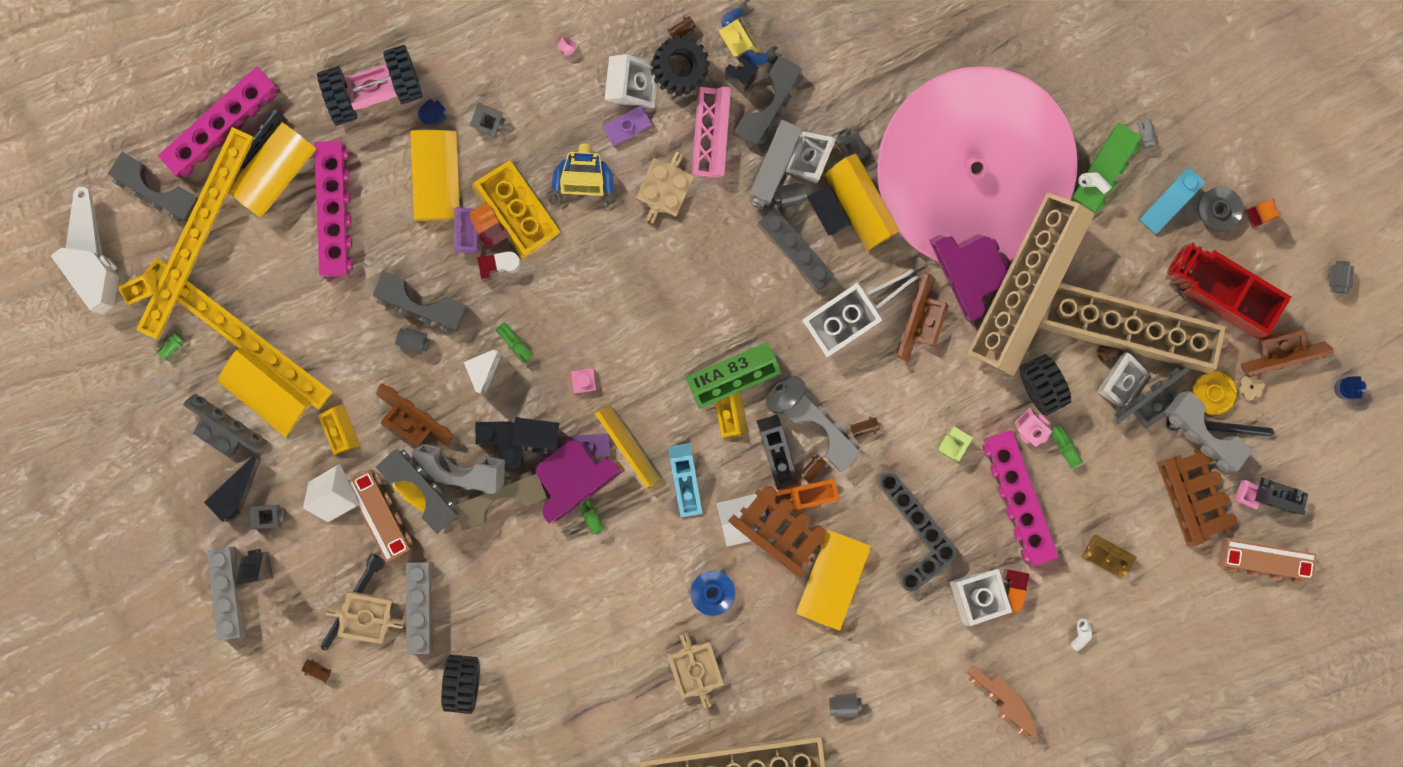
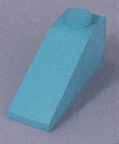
M1188 167L1181 172L1139 221L1156 235L1193 197L1205 181Z
M690 443L668 447L680 517L703 514Z

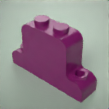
M978 234L957 245L952 236H935L929 242L965 319L974 321L980 318L985 310L982 297L999 288L1007 274V270H1009L1007 262L999 255L1000 247L994 238L991 239L990 237Z
M569 439L558 445L559 449L553 454L550 452L540 459L541 463L536 468V474L551 496L544 503L542 514L548 524L557 523L625 472L620 462L610 460L608 457L598 462L584 442L570 441Z

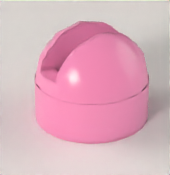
M563 36L557 45L558 52L562 50L564 52L563 56L571 55L577 48V45L570 38Z

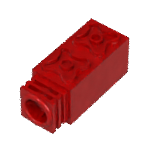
M1194 242L1186 244L1180 249L1170 264L1165 277L1167 280H1172L1171 283L1179 284L1178 287L1182 289L1181 294L1255 339L1270 335L1292 296L1216 250L1210 252L1207 250L1203 251L1202 247H1196Z

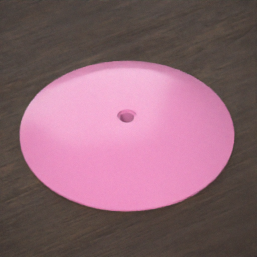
M983 66L960 68L927 81L907 97L897 109L886 128L880 145L877 168L878 186L881 198L900 230L899 233L909 244L924 255L938 261L929 242L935 236H952L958 245L980 234L991 239L994 238L1000 247L998 251L1000 257L1004 258L1006 262L1014 260L1047 192L1071 200L1077 177L1075 140L1070 125L1058 104L1045 90L1033 81L1015 72L1001 68ZM974 162H979L980 170L972 173L971 165Z

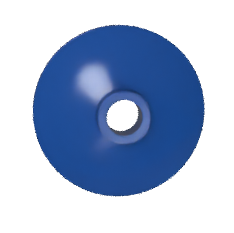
M706 571L693 581L690 590L691 601L695 608L705 615L716 616L723 614L732 606L735 599L733 582L722 572ZM712 588L717 591L715 597H710L708 591Z

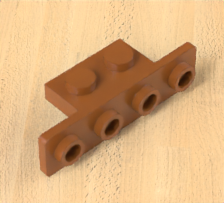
M925 273L919 281V291L916 299L912 302V312L909 320L905 323L903 339L897 347V357L905 362L909 361L915 342L933 347L936 346L949 307L945 302L929 299L936 279L928 273Z
M1299 327L1259 338L1261 358L1241 363V369L1248 376H1258L1266 371L1281 370L1288 365L1303 364L1305 361L1314 358H1325L1327 355L1333 354L1334 349L1325 341L1307 346L1305 329Z
M383 383L380 384L376 395L392 406V409L381 421L384 427L414 449L423 443L429 435L447 447L451 444L453 434H451L447 427L440 426L428 413L421 412L410 400L399 396L392 387L386 386Z

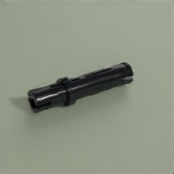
M273 108L264 122L258 124L259 128L253 134L254 140L241 168H246L268 137L273 134V131L282 119L285 118L276 109Z

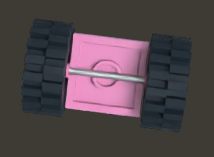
M405 44L383 51L386 61L385 65L352 76L344 77L339 66L317 73L322 97L335 126L358 119L357 109L366 108L381 101H387L398 96L400 103L405 104L423 98L421 86Z

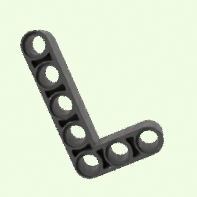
M884 473L878 480L880 490L929 550L926 555L903 572L899 579L900 585L904 590L916 591L953 562L957 551L900 478L894 473ZM887 476L892 477L895 482L894 487L891 489H886L883 485V480ZM900 494H905L909 499L908 504L904 507L900 506L897 502ZM916 511L920 512L923 516L922 522L919 524L913 523L911 519L912 514ZM929 529H933L937 533L936 539L932 542L926 539V532ZM943 547H948L951 551V555L947 559H943L940 556V550ZM926 561L933 563L934 568L930 573H925L922 569L923 563ZM908 575H913L916 578V584L913 587H907L905 584V578Z

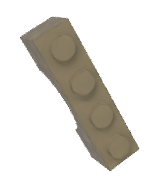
M530 471L520 475L521 480L514 483L512 479L504 481V485L493 494L479 491V496L471 499L470 495L458 499V504L456 505L458 510L456 513L458 514L457 518L462 531L486 523L489 507L500 498H516L526 507L549 499L544 485L537 474Z

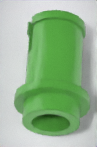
M176 332L169 334V338L156 350V353L165 361L168 360L178 347H183L182 343L185 340Z

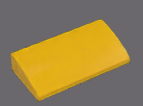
M282 122L234 181L228 193L259 218H262L317 148Z
M410 131L414 220H454V209L460 207L457 131Z
M857 154L844 158L824 174L867 252L900 231Z
M511 160L473 183L472 189L483 204L487 203L492 207L502 228L507 229L510 235L507 239L522 260L560 234V230Z
M244 347L235 350L217 380L218 383L285 438L288 437L312 404Z
M610 405L596 412L595 415L644 486L648 489L662 478L613 407Z
M827 529L823 539L825 543L819 549L796 614L840 631L871 546Z

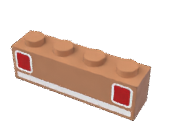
M368 470L348 480L360 504L357 507L385 562H390L413 550L411 545L414 542L408 532L404 533L401 527L404 524L398 512L394 513L391 507L393 501L389 493H384L380 485L383 484V481L378 472L374 473L373 470Z
M1222 539L1218 565L1225 566V571L1238 573L1239 569L1247 570L1248 575L1261 577L1262 572L1268 573L1271 579L1283 580V576L1292 577L1291 582L1305 584V580L1313 581L1317 554Z

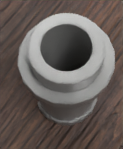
M1145 119L1143 123L1142 121L1137 122L1140 136H1142L1139 143L1143 149L1156 146L1157 138H1154L1151 119Z

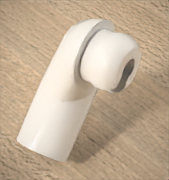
M1097 172L1083 173L1079 177V184L1084 188L1097 187L1103 194L1112 188Z
M1084 618L1078 620V637L1070 643L1076 652H1079L1092 639V625L1089 620Z

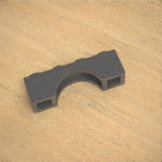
M779 55L767 78L774 89L773 102L761 112H745L734 131V136L755 148L759 144L764 145L770 134L767 132L770 125H776L781 116L778 113L780 108L788 105L792 98V95L789 93L793 87L798 88L803 79V76H801L802 68Z
M121 152L108 172V175L114 178L112 182L123 189L125 186L133 189L131 194L141 200L144 197L151 200L149 205L157 210L162 211L164 208L171 212L169 217L181 223L184 220L187 222L198 197L180 186L164 193L153 191L146 181L147 166Z
M776 208L758 222L757 226L791 260L801 276L815 292L834 276L833 272Z
M384 271L373 293V296L378 299V304L388 308L390 304L399 307L398 312L407 316L414 313L419 316L418 320L429 325L432 321L440 324L439 329L449 333L452 330L458 332L468 309L465 304L448 297H444L440 302L431 306L415 304L408 295L407 282Z
M396 448L376 468L390 484L398 481H408L417 485L422 490L426 500V507L422 518L438 534L458 516L456 513L458 508L450 499L445 501L441 496L443 491L436 483L430 484L425 479L428 476L419 465L416 468L410 462L412 457L404 449L400 451Z

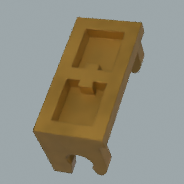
M1098 535L1092 536L1082 555L1083 558L1120 578L1127 576L1134 561L1137 559V556Z

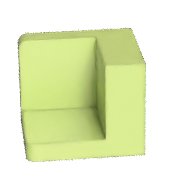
M953 426L949 429L938 450L953 460L960 461L973 437Z

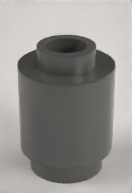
M797 182L777 187V192L774 193L775 204L780 205L781 209L801 205L802 202L807 201L804 183L798 184Z
M1336 261V265H1331L1329 281L1331 292L1342 294L1350 292L1354 274V266H1350V262Z
M400 328L395 345L400 346L402 350L421 355L423 351L427 352L430 339L427 338V333L410 328Z
M856 693L840 694L829 698L831 716L836 715L837 718L858 716V711H862V700L857 698Z

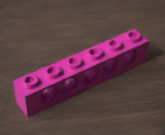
M256 66L165 148L158 157L175 176L180 179L188 177L199 162L202 163L211 156L210 152L213 149L224 145L232 127L240 130L244 126V121L249 117L256 116L260 112V107L265 102L269 103L277 96L276 93L279 89ZM252 90H258L257 97L249 99V93ZM235 105H241V111L238 114H232V109ZM223 119L225 121L223 128L216 129V123ZM204 134H207V142L204 144H200V137ZM191 149V156L188 159H183L184 151Z
M341 140L314 142V147L317 148L315 150L319 275L322 277L350 276V270H353V259L349 257V248H352V236L348 235V226H351V214L347 213V204H350L351 197L350 191L346 189V182L350 181L349 169H346L345 160H349V150ZM332 160H337V167L334 170H328V163ZM332 182H338L339 185L335 192H329L328 190ZM333 204H339V211L336 214H330L329 208ZM339 226L340 233L337 236H331V228ZM340 248L341 255L333 259L331 257L332 250Z
M1012 430L983 439L985 444L982 445L985 456L991 459L992 465L990 470L993 477L998 478L1000 484L997 487L1001 499L1006 500L1008 507L1005 508L1008 519L1014 522L1015 529H1013V533L1017 542L1021 541L1023 547L1021 555L1024 562H1028L1029 566H1035L1057 558V551ZM1001 450L1008 453V460L1005 463L1000 462L998 459V453ZM1009 471L1014 472L1016 475V480L1013 484L1008 483L1005 478ZM1017 492H1020L1024 497L1023 503L1017 505L1013 500ZM1025 513L1031 516V523L1028 526H1024L1021 522V517ZM1034 534L1039 538V544L1036 547H1032L1029 544V538Z

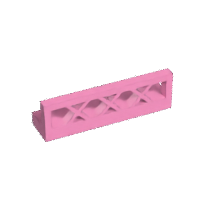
M722 86L718 89L698 87L692 175L709 178L724 176L730 87ZM704 93L714 94V104L710 107L704 102ZM706 114L712 119V126L708 129L702 123V117ZM705 135L711 142L710 148L707 151L700 145L701 138ZM703 157L709 163V172L698 170L699 161Z

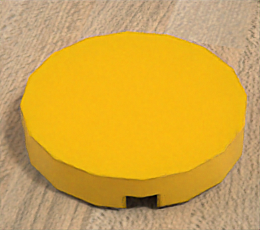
M1213 371L1201 374L1194 381L1191 392L1206 406L1205 414L1220 415L1229 411L1234 406L1237 388L1234 381L1227 374Z

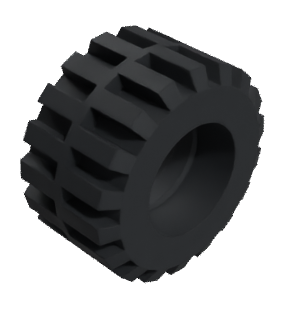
M677 35L673 39L668 38L654 53V58L651 61V66H653L651 75H655L654 82L661 84L659 87L661 90L667 89V93L671 95L675 92L676 96H681L683 93L687 95L695 91L705 80L709 72L707 68L710 66V61H707L709 55L707 52L702 51L704 48L702 44L699 46L696 44L698 40L694 38L688 40L689 36L684 35L680 38ZM681 55L690 62L691 74L682 77L673 73L669 66L670 56Z
M1043 354L1020 366V377L1033 404L1043 415L1047 416L1071 404V393L1061 370L1051 357Z
M450 654L447 658L441 690V706L444 712L472 714L474 711L480 680V662L478 657Z

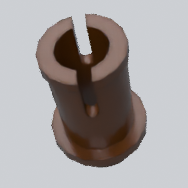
M684 16L681 22L667 31L672 39L677 35L681 38L690 31L694 32L693 29L697 26L690 16L686 18Z
M1101 347L1097 355L1100 361L1105 364L1111 363L1113 358L1125 351L1113 347Z
M871 416L868 420L850 425L854 438L872 432L876 434V431L880 430L876 417L871 418Z
M818 454L815 457L812 456L810 463L799 473L809 483L822 468H826L827 462Z
M307 659L301 670L305 673V676H313L324 683L327 682L332 672L331 669L315 663L314 659Z

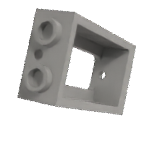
M781 120L749 193L748 200L752 202V206L761 210L764 207L769 209L774 193L780 184L800 138L802 128Z

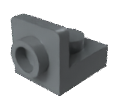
M846 128L837 134L835 144L839 146L845 158L857 154L861 160L870 154L856 130Z

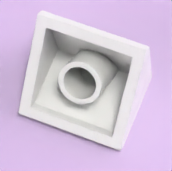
M802 131L785 172L817 185L836 139Z
M491 350L464 362L475 391L485 396L501 358V354L498 351Z
M1122 354L1099 387L1097 393L1121 409L1123 407L1128 409L1150 373L1131 354Z
M340 464L311 480L307 486L303 508L326 522H330L360 505Z
M756 494L716 503L726 547L751 541L728 520L733 514L740 518L742 515L740 510L743 507L747 509L757 497ZM765 511L759 517L762 522L766 519ZM754 524L751 528L757 531L759 526Z

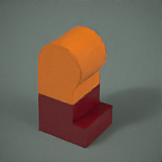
M1275 198L1244 210L1252 228L1267 223L1281 215V212L1278 211L1275 205Z
M485 203L470 211L471 222L486 250L510 237L507 229L502 228L489 204Z
M1004 569L1003 578L1009 579L1006 591L1012 612H1018L1024 605L1029 573Z

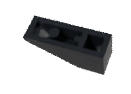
M778 414L757 420V426L776 489L797 484L796 473Z
M252 456L204 502L222 522H228L229 520L232 522L241 514L239 510L244 507L261 461L258 456Z
M255 549L247 551L248 556L241 557L236 585L273 578L269 552Z

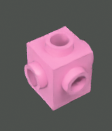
M1031 407L1014 422L1017 430L1020 432L1018 434L1020 438L1027 444L1031 442L1035 447L1040 443H1045L1052 433L1049 419L1042 413L1038 415Z

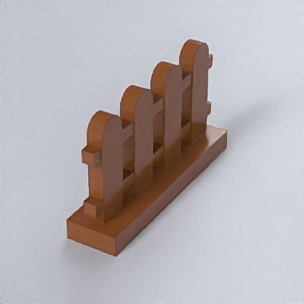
M1200 448L1194 449L1195 454L1185 458L1177 455L1173 458L1157 462L1187 547L1203 544L1204 541L1211 540L1210 535L1222 530L1224 534L1230 533V527L1235 526L1237 523L1236 516L1231 513L1225 514L1222 507L1229 503V496L1224 492L1217 493L1214 486L1221 482V474L1217 471L1209 472L1207 464L1211 463L1213 459L1203 454ZM1200 467L1202 475L1189 480L1187 471ZM1208 488L1210 496L1197 501L1195 492ZM1215 509L1218 517L1205 522L1202 514Z
M766 486L762 491L757 489L755 492L757 497L747 509L743 507L740 510L742 513L741 517L738 518L733 514L728 521L801 579L806 572L801 568L804 562L808 564L811 561L808 557L818 545L821 547L824 545L823 538L826 535V531L820 525H816L809 530L806 526L809 524L810 519L804 512H799L793 517L790 514L793 510V504L788 499H783L778 504L775 503L773 500L777 492L772 486ZM770 505L774 509L765 521L762 522L759 517ZM785 519H788L790 523L784 529V531L780 535H778L775 531L778 529V527L783 523ZM754 524L759 526L757 531L751 528ZM803 531L806 537L795 548L792 544ZM771 536L776 540L773 544L768 541ZM787 550L792 552L789 557L785 555Z

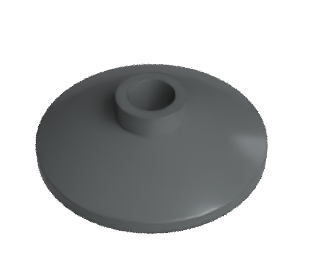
M1226 187L1210 189L1202 196L1199 202L1200 218L1212 230L1226 231L1232 229L1240 222L1243 216L1241 198L1235 191ZM1217 206L1222 208L1221 214L1216 213L1215 208Z
M790 376L779 381L768 393L766 399L767 408L773 413H783L792 409L799 403L805 393V382L798 376Z

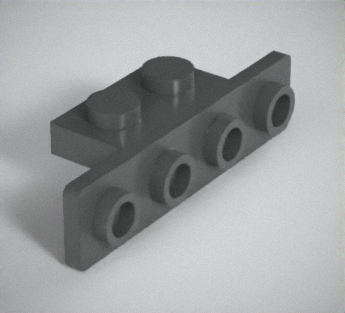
M1187 367L1173 369L1167 374L1170 378L1164 382L1159 380L1150 387L1152 391L1146 396L1143 393L1132 400L1134 405L1130 408L1123 407L1114 414L1116 418L1112 420L1113 424H1119L1133 413L1144 429L1151 427L1166 415L1164 413L1165 410L1177 397V394L1170 385L1186 374L1189 369Z
M193 394L185 400L183 405L201 417L193 434L227 457L231 458L235 454L240 443L254 453H259L267 446L268 441L260 434L250 430L242 422L235 420L222 409L208 402L204 397Z

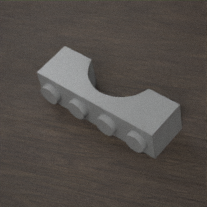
M805 390L799 403L792 409L783 412V414L793 424L806 421L813 422L825 431L828 438V450L825 457L841 473L861 454L858 450L860 446L852 438L848 440L842 434L844 429L837 422L832 424L827 419L829 414L821 406L817 408L811 402L813 400L812 396Z
M1191 391L1180 392L1164 412L1169 417V421L1174 426L1180 427L1185 432L1184 435L1187 439L1196 442L1201 447L1200 450L1203 454L1216 461V466L1224 472L1238 471L1253 451L1238 436L1226 437L1222 440L1213 437L1208 432L1204 423L1206 406Z
M421 443L412 452L413 466L416 468L419 465L428 476L425 479L427 481H437L443 485H457L467 490H481L486 494L496 493L504 485L505 460L483 456L473 468H461L448 460L442 447Z
M226 547L207 550L217 640L246 636L244 614L239 606L236 590V574L238 570L236 548Z
M432 562L406 563L407 654H430L433 652V629L430 616Z

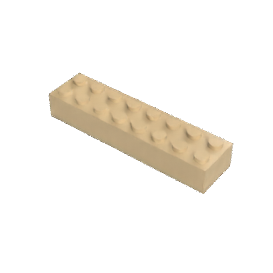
M1047 192L967 354L1012 376L1015 375L1095 213L1079 203Z
M1060 283L1038 328L1204 373H1211L1217 369L1226 326Z
M820 734L643 758L640 761L641 767H825Z

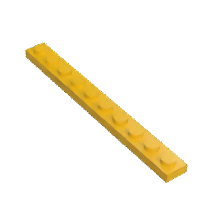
M233 127L231 128L156 286L157 293L152 295L138 324L137 331L159 340L254 140L253 136Z
M156 257L144 273L155 269L157 285L167 264ZM186 281L177 300L180 304L236 347H244L310 401L318 410L324 406L334 393L190 281Z

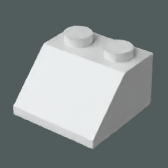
M629 54L609 56L604 100L620 105L655 108L657 83L654 82L655 75H651V69L653 68L651 61Z
M999 569L972 574L950 581L963 625L972 626L1012 612Z

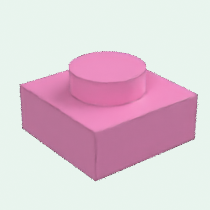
M593 368L571 371L574 394L597 391Z
M1241 480L1234 501L1257 510L1259 502L1255 501L1259 486L1249 481Z

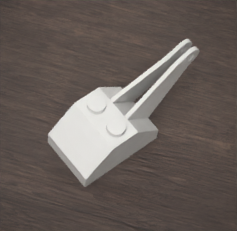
M78 187L73 193L66 248H60L51 257L89 310L104 314L114 307L119 275L115 271L117 266L112 259H107L102 255L92 192L85 187Z
M911 269L905 274L866 292L860 282H857L804 318L803 322L825 355L829 357L882 322L884 317L878 308L906 286L917 280L919 276L916 275L877 305L874 304L870 297L895 285L911 275L915 270Z

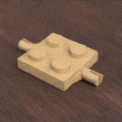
M675 152L671 163H664L653 158L635 198L650 208L645 219L647 222H649L652 216L650 223L654 224L658 212L667 213L674 217L678 214L694 177L682 171L679 167L684 157L683 154H680L676 161L679 152Z
M347 591L345 602L341 609L327 606L326 616L339 618L340 624L337 636L378 644L383 643L384 634L388 627L402 629L404 620L390 617L392 599Z
M687 632L684 633L687 642H685L683 634L679 635L683 648L679 652L667 657L681 699L699 696L704 709L707 708L705 699L708 707L712 706L708 693L714 688L723 686L724 683L711 643L692 645Z

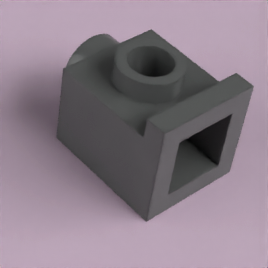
M478 102L470 127L495 136L496 130H502L505 118H502L503 112ZM491 115L493 117V121L487 122L485 120V116Z
M280 505L249 507L251 530L282 527L281 522H285V511L280 509ZM268 513H272L273 519L271 521L266 519Z

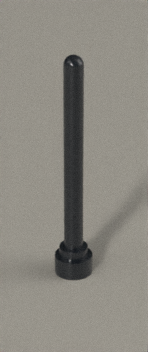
M1167 416V430L1178 431L1181 429L1174 426ZM1204 421L1207 430L1269 437L1274 435V430L1269 427Z
M370 553L366 560L368 562L366 564L367 569L353 592L363 593L373 574L384 567L386 562L383 558ZM338 617L321 643V649L324 651L330 648L337 636L340 624Z

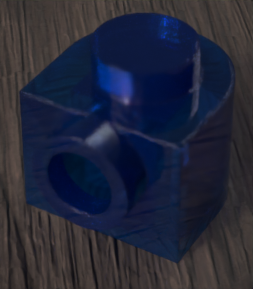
M431 98L418 111L419 119L428 128H435L447 119L443 113L446 111L445 107L438 100L433 102Z
M1361 376L1341 378L1336 381L1334 392L1338 398L1343 400L1362 399V394L1366 393V383L1361 380Z

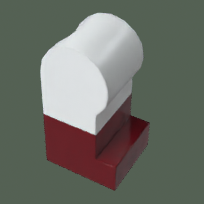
M513 252L477 257L480 276L483 282L492 280L491 274L504 271L514 273L521 266L520 258Z

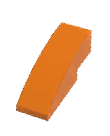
M834 478L777 491L773 501L778 504L781 500L788 499L793 504L792 511L839 501L840 499ZM770 505L768 506L769 514L774 509Z

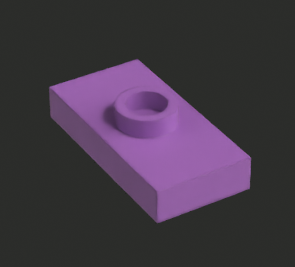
M639 106L602 127L614 147L651 127L652 124L643 107Z
M456 207L454 209V252L471 254L478 252V233L470 219V211L474 210V208Z
M608 433L564 437V441L569 439L570 441L584 442L594 457L611 456Z

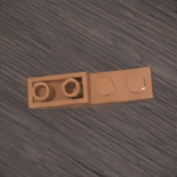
M971 666L966 672L971 676L969 681L978 688L982 685L989 690L986 694L995 702H998L999 699L1001 700L996 707L1000 711L998 716L1008 724L1013 721L1018 725L1016 730L1027 738L1030 735L1035 739L1037 731L1034 722L1016 691L997 673H994L989 679L977 668Z

